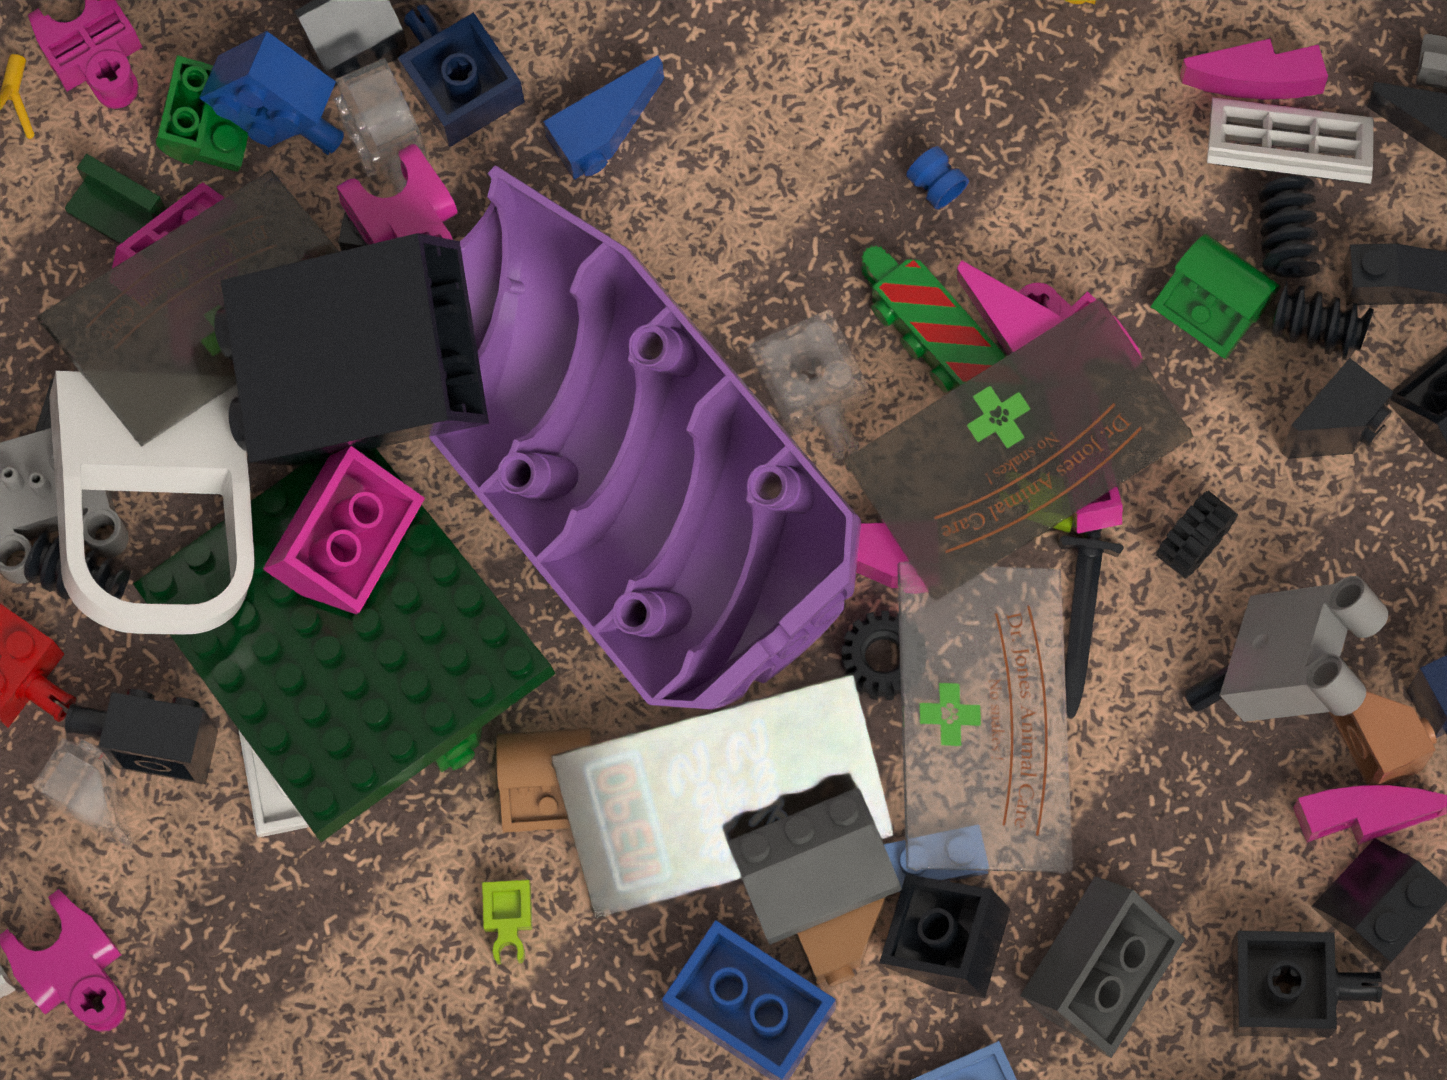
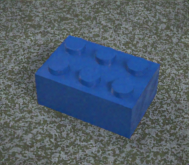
M716 920L662 998L666 1011L770 1080L790 1079L836 1010L835 998Z

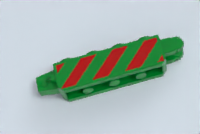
M871 245L870 248H866L865 252L863 251V266L861 270L864 279H867L868 284L872 287V302L874 304L871 305L873 313L884 326L889 327L892 324L903 336L900 338V341L911 357L915 360L922 357L932 368L929 372L930 376L943 392L947 393L951 390L962 402L959 408L970 423L984 414L973 396L989 386L992 387L1001 402H1004L1018 392L1025 399L1027 379L1017 372L1014 364L920 260L907 259L899 265L889 253H886V249H882V246L877 247L876 245L872 247ZM1000 406L990 411L991 416L1001 417L1002 409ZM1004 409L1003 414L1008 416L1009 411ZM1030 410L1013 420L1025 437L1014 445L1018 449L1021 448L1040 431V425ZM1002 416L1001 420L997 419V425L1002 426V421H1008L1007 417ZM990 417L989 421L994 424L995 419Z

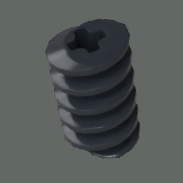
M1304 176L1283 177L1266 183L1258 191V198L1262 203L1259 207V216L1263 220L1260 224V233L1264 237L1261 241V250L1265 254L1262 258V267L1267 273L1286 278H1301L1316 275L1320 271V264L1307 261L1319 255V247L1305 244L1318 238V230L1304 227L1317 221V213L1303 210L1316 204V197L1314 195L1302 193L1315 187V182L1310 178Z
M1286 281L1272 321V336L1278 338L1287 327L1289 328L1290 342L1296 343L1305 333L1307 334V348L1313 349L1323 339L1325 354L1331 355L1338 345H1342V359L1347 361L1356 350L1360 351L1374 309L1369 308L1361 318H1358L1357 303L1352 302L1344 312H1340V298L1334 296L1328 305L1324 307L1322 292L1316 291L1310 300L1306 301L1305 287L1299 285L1292 295H1288V284Z
M45 530L29 552L25 562V578L32 584L41 583V587L49 592L56 590L57 595L65 600L71 599L62 580L59 535L51 543L49 542L50 531ZM95 549L91 550L85 557V561L92 578L103 590L121 600L129 582L131 567L124 565L117 574H114L115 560L109 557L101 566H98L99 552Z

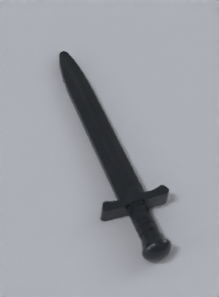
M1102 529L1083 532L1084 538L1062 536L1058 541L1060 549H1077L1063 687L1064 709L1068 719L1075 717L1084 691L1102 554L1106 553L1118 557L1124 549V546L1121 544L1101 541Z

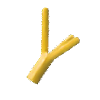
M11 54L8 58L0 91V111L7 100H12L26 137L32 139L34 131L19 93L26 58L18 54Z

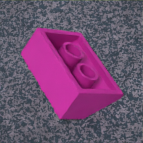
M352 446L344 448L328 457L263 570L304 597L358 614L425 498Z

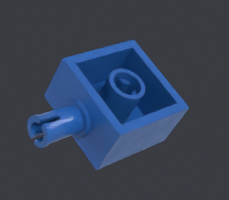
M268 31L218 55L200 95V99L210 105L217 115L231 120L245 130L255 142L271 147L300 134L319 147L326 155H329V153L332 154L339 147L344 137L342 130L337 129L321 117L336 81Z

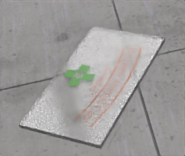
M899 562L897 564L906 869H913L914 871L919 869L1057 872L1060 874L1073 872L1061 569Z

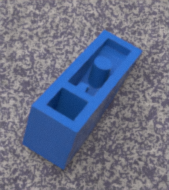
M658 55L543 121L547 140L573 179L583 174L585 176H592L600 172L607 165V160L613 157L664 80L663 63Z

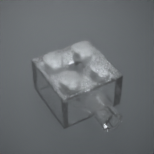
M383 58L335 79L340 96L333 99L339 111V117L349 140H353L358 152L357 156L367 178L376 175L381 188L392 184L398 194L407 183L401 172L399 151L411 144H416L428 162L429 160L421 132L386 59Z
M830 309L747 345L748 364L775 419L791 438L819 426L834 460L845 458L843 454L845 449L850 456L860 448L844 415L869 404V386ZM808 371L810 374H815L816 377L809 379L806 374L800 373Z

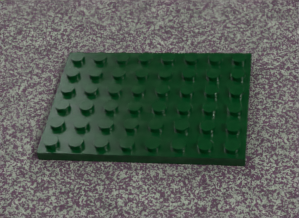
M376 448L361 451L363 455L402 481ZM327 459L301 465L251 500L254 570L246 597L237 613L226 623L210 631L197 634H169L320 842H323L556 674L548 660L422 504L358 614L304 597L263 570ZM225 519L133 583L147 604H199L217 597L228 587L231 577Z

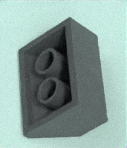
M859 787L727 841L769 945L902 890L879 831Z
M1095 876L1020 996L1045 1018L1107 1057L1112 1058L1184 942L1185 937L1133 889Z

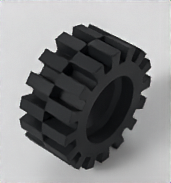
M1209 490L1204 492L1195 501L1193 506L1191 505L1186 510L1184 516L1180 517L1175 527L1166 535L1167 538L1160 544L1156 556L1183 578H1188L1223 540V536L1231 529L1238 514Z
M881 611V616H874V612L866 614L864 621L861 622L858 619L853 623L852 630L847 631L844 637L842 667L846 672V679L850 684L853 683L856 686V691L860 694L866 692L870 694L871 699L878 700V696H886V700H893L894 695L900 693L901 696L909 693V688L912 685L914 687L917 685L920 675L924 671L926 658L925 641L922 634H918L917 626L912 621L910 624L905 622V616L899 613L896 617L890 616V611ZM875 641H892L901 650L902 660L892 671L879 672L871 668L867 663L865 653L868 647Z

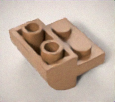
M591 728L497 735V781L500 791L503 833L597 826L579 763L593 759Z

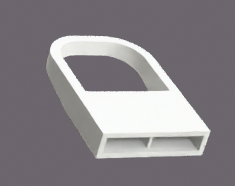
M78 371L55 372L49 399L62 580L69 597L78 609L100 625L116 631L136 634H197L223 625L241 607L253 576L254 546L247 454L234 440L229 425L230 403L234 398L239 397L236 378ZM82 490L222 495L231 577L230 584L217 597L207 602L189 605L131 603L110 595L95 582L86 565Z

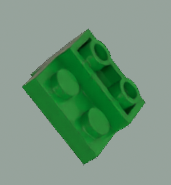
M177 55L156 137L157 147L164 154L185 164L193 165L196 160L238 172L242 166L249 136L248 133L231 120L217 115L210 105L200 99L213 65Z
M1204 234L1177 263L1175 273L1150 307L1227 360L1252 323L1257 322L1282 286L1208 234Z

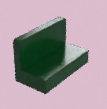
M87 153L76 167L83 182L65 206L67 214L118 244L123 243L166 210L160 196Z

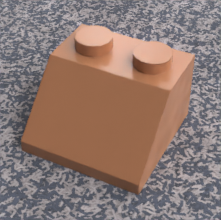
M1366 691L1363 703L1351 714L1336 716L1329 712L1366 785H1393L1417 774L1424 769L1436 751L1434 744L1437 743L1434 730L1425 717L1419 719L1414 707Z

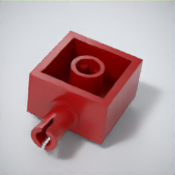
M0 604V723L9 728L29 700L54 717L57 722L64 720L67 713L54 701H58L69 709L72 703H76V697L61 689L47 679V677L65 654L54 640L2 604Z

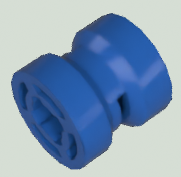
M939 146L933 147L922 154L906 173V177L914 186L927 190L926 199L937 210L945 207L957 198L969 183V178L960 169H951V165L948 163L949 156Z

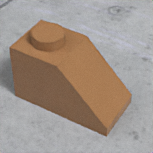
M885 897L795 934L816 985L827 981L828 986L832 987L846 982L855 976L853 969L860 967L884 909Z

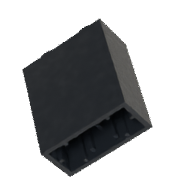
M416 233L220 280L224 307L219 308L216 312L214 329L222 353L229 360L233 361L239 396L230 403L229 425L238 446L247 451L249 463L296 466L328 459L330 455L349 446L361 452L489 424L460 241Z

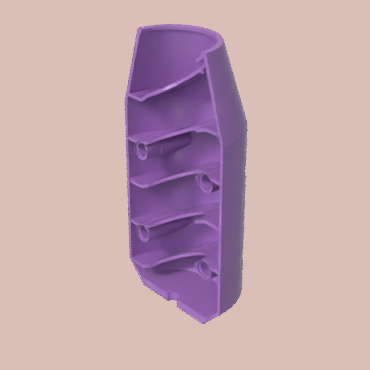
M495 165L487 173L492 178L487 196L491 203L478 223L460 241L489 424L430 436V439L648 705L698 709H718L744 697L753 681L766 683L792 663L842 613L845 600L854 593L861 519L630 249Z

